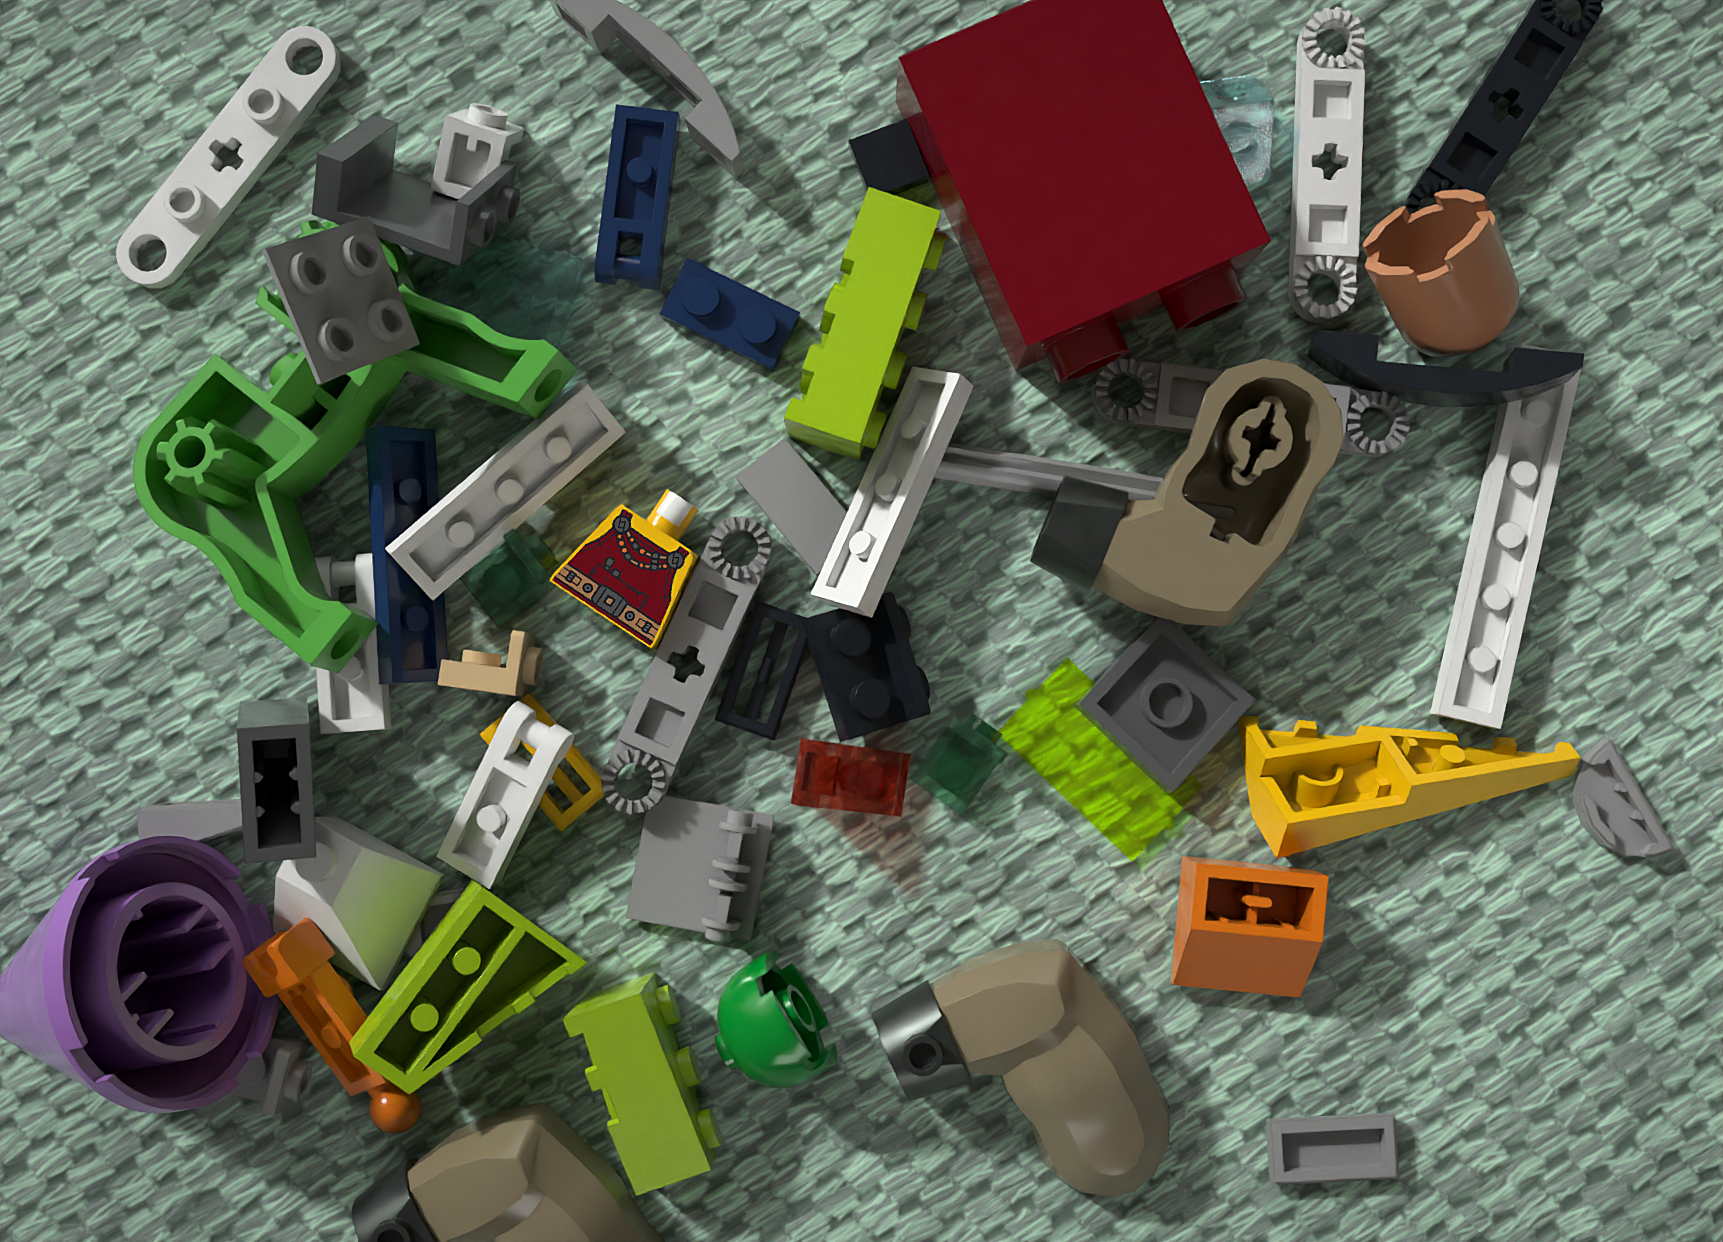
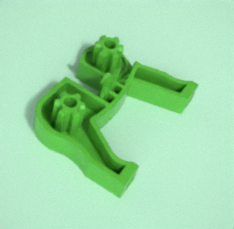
M317 220L304 222L300 225L302 235L299 238L339 226L340 224L329 220L323 223ZM380 238L378 239L420 342L419 345L318 385L303 349L299 355L289 353L278 360L272 368L269 381L273 387L270 391L240 368L214 354L147 428L137 446L133 462V480L136 494L148 516L170 535L189 542L200 549L224 577L236 604L311 666L338 674L379 622L367 612L340 601H333L328 595L320 577L296 499L321 481L356 446L366 434L365 429L370 428L378 418L406 371L539 420L578 370L559 350L544 339L525 340L503 335L491 329L470 313L425 298L401 246ZM261 285L255 303L296 334L279 291L275 295Z

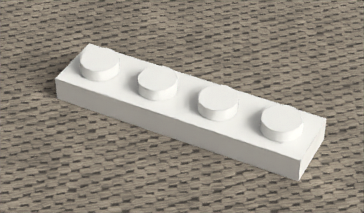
M912 366L811 592L812 596L827 605L868 617L873 616L974 387L961 374Z
M579 381L553 403L539 420L535 419L385 549L419 587L434 600L626 432L590 386Z

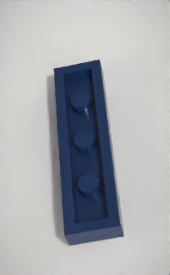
M378 425L365 429L375 618L379 622L376 626L379 685L438 682L441 660H448L444 591L432 600L385 549L439 502L435 429Z

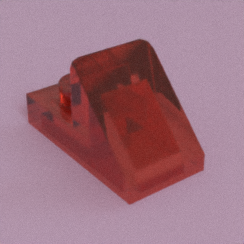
M801 738L791 804L901 817L911 754L817 738Z

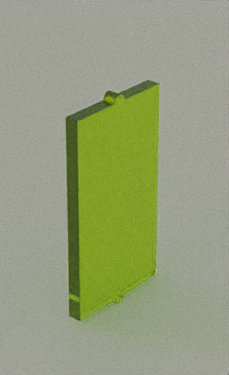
M1067 657L1036 690L1028 689L1025 692L1026 701L999 728L996 734L1119 851L1133 862L1163 829L1171 830L1174 827L1172 819L1203 785L1193 775L1189 774L1174 792L1165 793L1074 707L1094 685V682Z

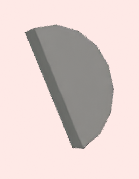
M1602 739L1584 755L1574 776L1573 804L1580 824L1598 844L1620 855L1654 858L1676 850L1612 740Z

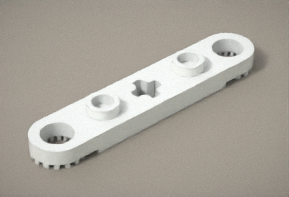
M1330 7L1324 8L1322 11L1313 14L1302 29L1297 41L1288 296L1294 311L1303 319L1313 323H1327L1342 315L1354 302L1358 289L1356 288V273L1360 236L1365 70L1363 68L1366 39H1364L1365 29L1361 27L1360 19L1358 17L1355 19L1351 11H1342L1340 7H1335V9H1330ZM1322 29H1334L1342 34L1347 45L1343 56L1338 55L1334 58L1332 55L1326 57L1327 54L1325 52L1321 54V49L1319 47L1316 48L1317 40H1314L1316 32ZM1324 151L1331 152L1330 158L1333 163L1342 165V169L1337 170L1330 180L1324 179V173L1321 168L1312 167V162L1317 161ZM1324 274L1334 280L1338 288V297L1334 304L1319 306L1317 302L1313 303L1311 301L1312 298L1307 296L1308 289H1306L1307 280L1310 276Z
M299 26L285 32L123 233L117 245L116 258L121 271L129 279L147 288L161 289L172 285L181 277L184 270L196 255L203 250L313 112L317 103L333 83H336L341 72L342 60L337 47L324 32L310 26ZM309 46L321 48L323 61L317 71L309 75L294 73L292 58L298 50L300 51L302 47L306 48ZM241 144L237 154L244 160L242 165L237 170L227 165L219 172L223 162L217 156L218 151L223 146L234 150ZM154 239L163 241L167 251L164 263L154 271H142L137 264L138 251L142 248L141 246L145 245L147 241H153Z

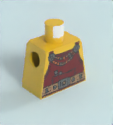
M668 489L646 520L621 504L554 572L549 581L651 649L658 650L694 569L700 561V557L678 542L699 510Z

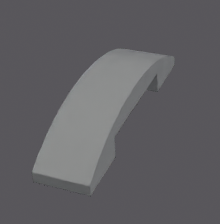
M549 0L555 14L600 55L618 37L694 107L685 118L690 138L735 179L738 178L744 171L735 130L718 93L704 72L671 36L648 18L618 0Z

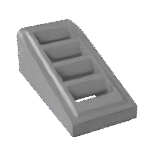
M241 799L167 802L144 806L142 810H138L139 840L154 836H178L205 843L243 830Z

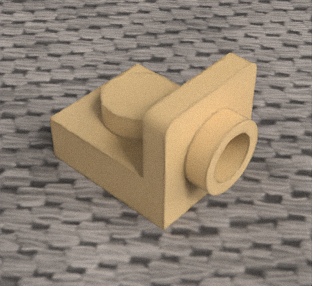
M512 630L506 668L500 667L502 655L463 650L461 662L441 660L438 685L524 697L527 695L528 685L536 686L539 682L543 663L542 648L534 647L536 635Z

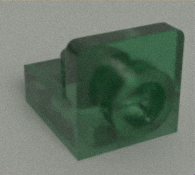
M512 528L503 535L505 542L459 578L497 628L506 626L556 587L549 580L554 574L552 568L559 563V560L536 532L527 538L523 532Z
M973 713L970 714L965 723L956 716H952L909 778L963 815L997 764H1001L1008 755L1006 751L996 745L1003 734Z

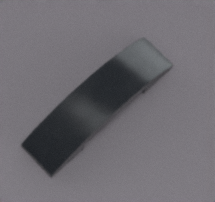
M1313 330L1308 350V357L1322 369L1357 388L1377 392L1384 391L1388 395H1395L1402 402L1438 407H1479L1529 398L1570 381L1583 367L1584 353L1515 347L1504 361L1502 372L1377 361L1380 335Z

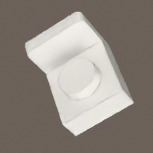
M471 103L469 109L446 115L430 190L460 199L503 161H508L511 145L522 141L524 128L506 122L508 117L506 112L484 104Z

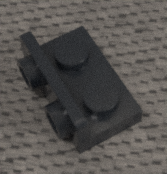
M890 591L882 594L872 617L839 608L802 620L840 742L930 715L931 709L928 703L930 697L929 682L921 667L916 665L909 643L911 635L909 619L904 609L897 605L893 592Z

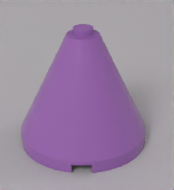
M154 836L112 848L94 858L74 877L1 973L0 1037L109 1101L130 1110L153 1114L172 1113L205 1106L217 1101L239 1085L235 1077L239 1074L247 1060L262 1056L275 1026L280 1002L279 996L275 994L266 998L242 964V959L275 934L269 914L263 903L250 905L241 889L232 879L239 877L242 871L223 854L201 842L178 836Z

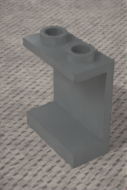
M373 115L317 153L311 215L340 225L370 216L378 238L461 266L480 247L486 248L493 235L502 226H509L513 222L519 207L520 190L514 188L517 164L507 160L503 161L460 199L430 190V182L393 170L398 122L377 115Z

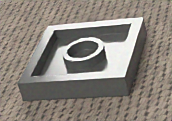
M1156 616L1074 707L1165 793H1172L1256 699L1172 620Z

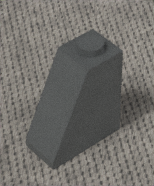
M307 698L240 702L237 721V745L244 863L315 858L317 854Z

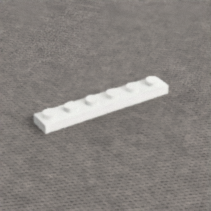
M1522 343L1516 346L1517 348L1548 350ZM1581 369L1570 381L1549 391L1529 398L1499 404L1430 714L1487 728L1501 729Z

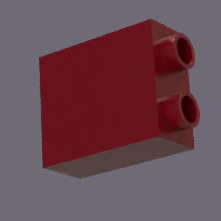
M1030 0L898 57L897 106L903 119L907 118L929 178L1015 371L1048 358L1058 383L1069 382L1105 367L1130 351L1119 327L1123 324L1165 307L1175 332L1180 333L1214 320L1248 300L1238 275L1246 270L1271 240L1162 0Z

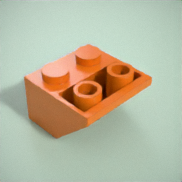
M1182 856L1171 984L1300 998L1323 943L1329 876L1309 868Z

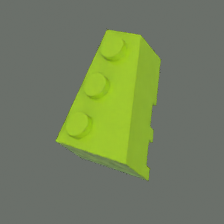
M471 880L349 1041L353 1057L410 1095L479 1044L483 1036L514 1013L519 1014L535 1002L534 999L567 974L572 975L588 962L477 882Z
M654 972L583 997L562 1020L570 1038L583 1033L593 1066L585 1068V1075L592 1092L599 1089L602 1090L611 1120L607 1123V1128L635 1195L638 1196L710 1171L716 1156L714 1148L722 1145L721 1133L711 1107L701 1110L694 1089L695 1085L701 1084V1074L692 1048L690 1046L680 1048L673 1024L681 1022V1016L671 986L668 984L660 987Z

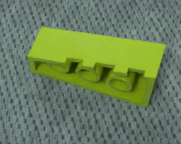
M868 187L842 257L840 272L844 274L841 283H834L823 309L819 332L823 333L820 344L814 343L810 345L802 366L799 393L803 395L801 400L791 397L784 415L789 438L860 461L865 446L876 449L888 413L877 410L884 388L897 389L908 356L907 353L897 350L905 327L917 330L928 294L917 291L924 269L937 271L948 235L938 232L941 217L940 210Z

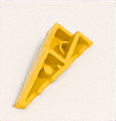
M1243 716L1238 721L1251 816L1276 859L1573 776L1581 759L1572 745L1567 742H1558L1554 752L1534 753L1516 751L1517 744L1515 738L1496 737L1493 741L1492 749L1458 746L1459 739L1457 733L1360 725L1356 735L1333 736L1317 734L1316 721L1298 720L1295 724L1294 732L1259 729L1258 716Z

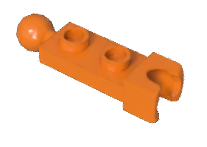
M309 918L302 919L287 932L278 931L242 959L245 970L266 998L275 994L279 996L350 1097L364 1091L368 1092L371 1096L369 1115L373 1124L379 1130L393 1134L403 1133L408 1130L420 1116L421 1100L416 1090L409 1095L353 1057L349 1041L368 1017L355 1000L350 984L342 976L338 975L327 961L335 955V951L315 923Z

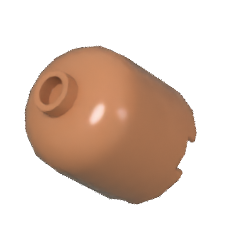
M1467 189L1437 192L1434 194L1437 204L1422 208L1411 215L1406 206L1396 209L1375 226L1363 243V249L1367 255L1365 268L1402 338L1411 348L1432 357H1453L1481 349L1505 331L1518 308L1520 294L1518 280L1496 218L1490 210L1485 197L1482 194Z

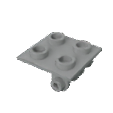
M370 216L262 250L317 385L420 344Z
M665 795L655 808L645 812L626 918L705 933V938L714 941L730 942L731 938L751 941L774 815Z

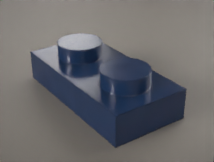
M689 258L686 259L659 313L662 319L774 372L801 318L799 311Z

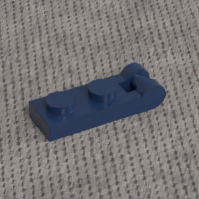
M616 104L595 258L594 275L596 283L616 285L617 280L622 279L638 281L639 288L660 289L681 125L679 112ZM622 237L641 239V256L620 254Z

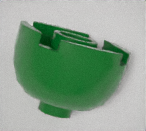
M775 950L767 952L746 964L729 979L721 992L718 1003L717 1023L720 1033L715 1036V1045L721 1059L731 1070L739 1068L749 1079L770 1088H789L808 1081L836 1065L837 1048L835 1043L824 1048L819 1031L830 1025L826 1014L800 971L792 963L783 969L775 963L781 955Z

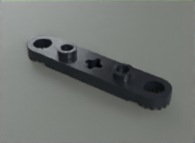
M1533 0L1400 207L1406 206L1411 215L1420 210L1418 207L1422 199L1435 198V193L1444 190L1467 189L1483 196L1486 195L1583 45V41L1599 19V15L1604 8L1602 7L1604 0H1577L1581 6V17L1578 21L1572 20L1571 22L1567 18L1564 21L1561 20V15L1558 17L1555 15L1557 10L1552 9L1555 5L1552 0ZM1505 97L1511 102L1508 107V113L1511 116H1507L1503 121L1498 122L1491 117L1495 107L1490 102L1495 103L1499 98Z

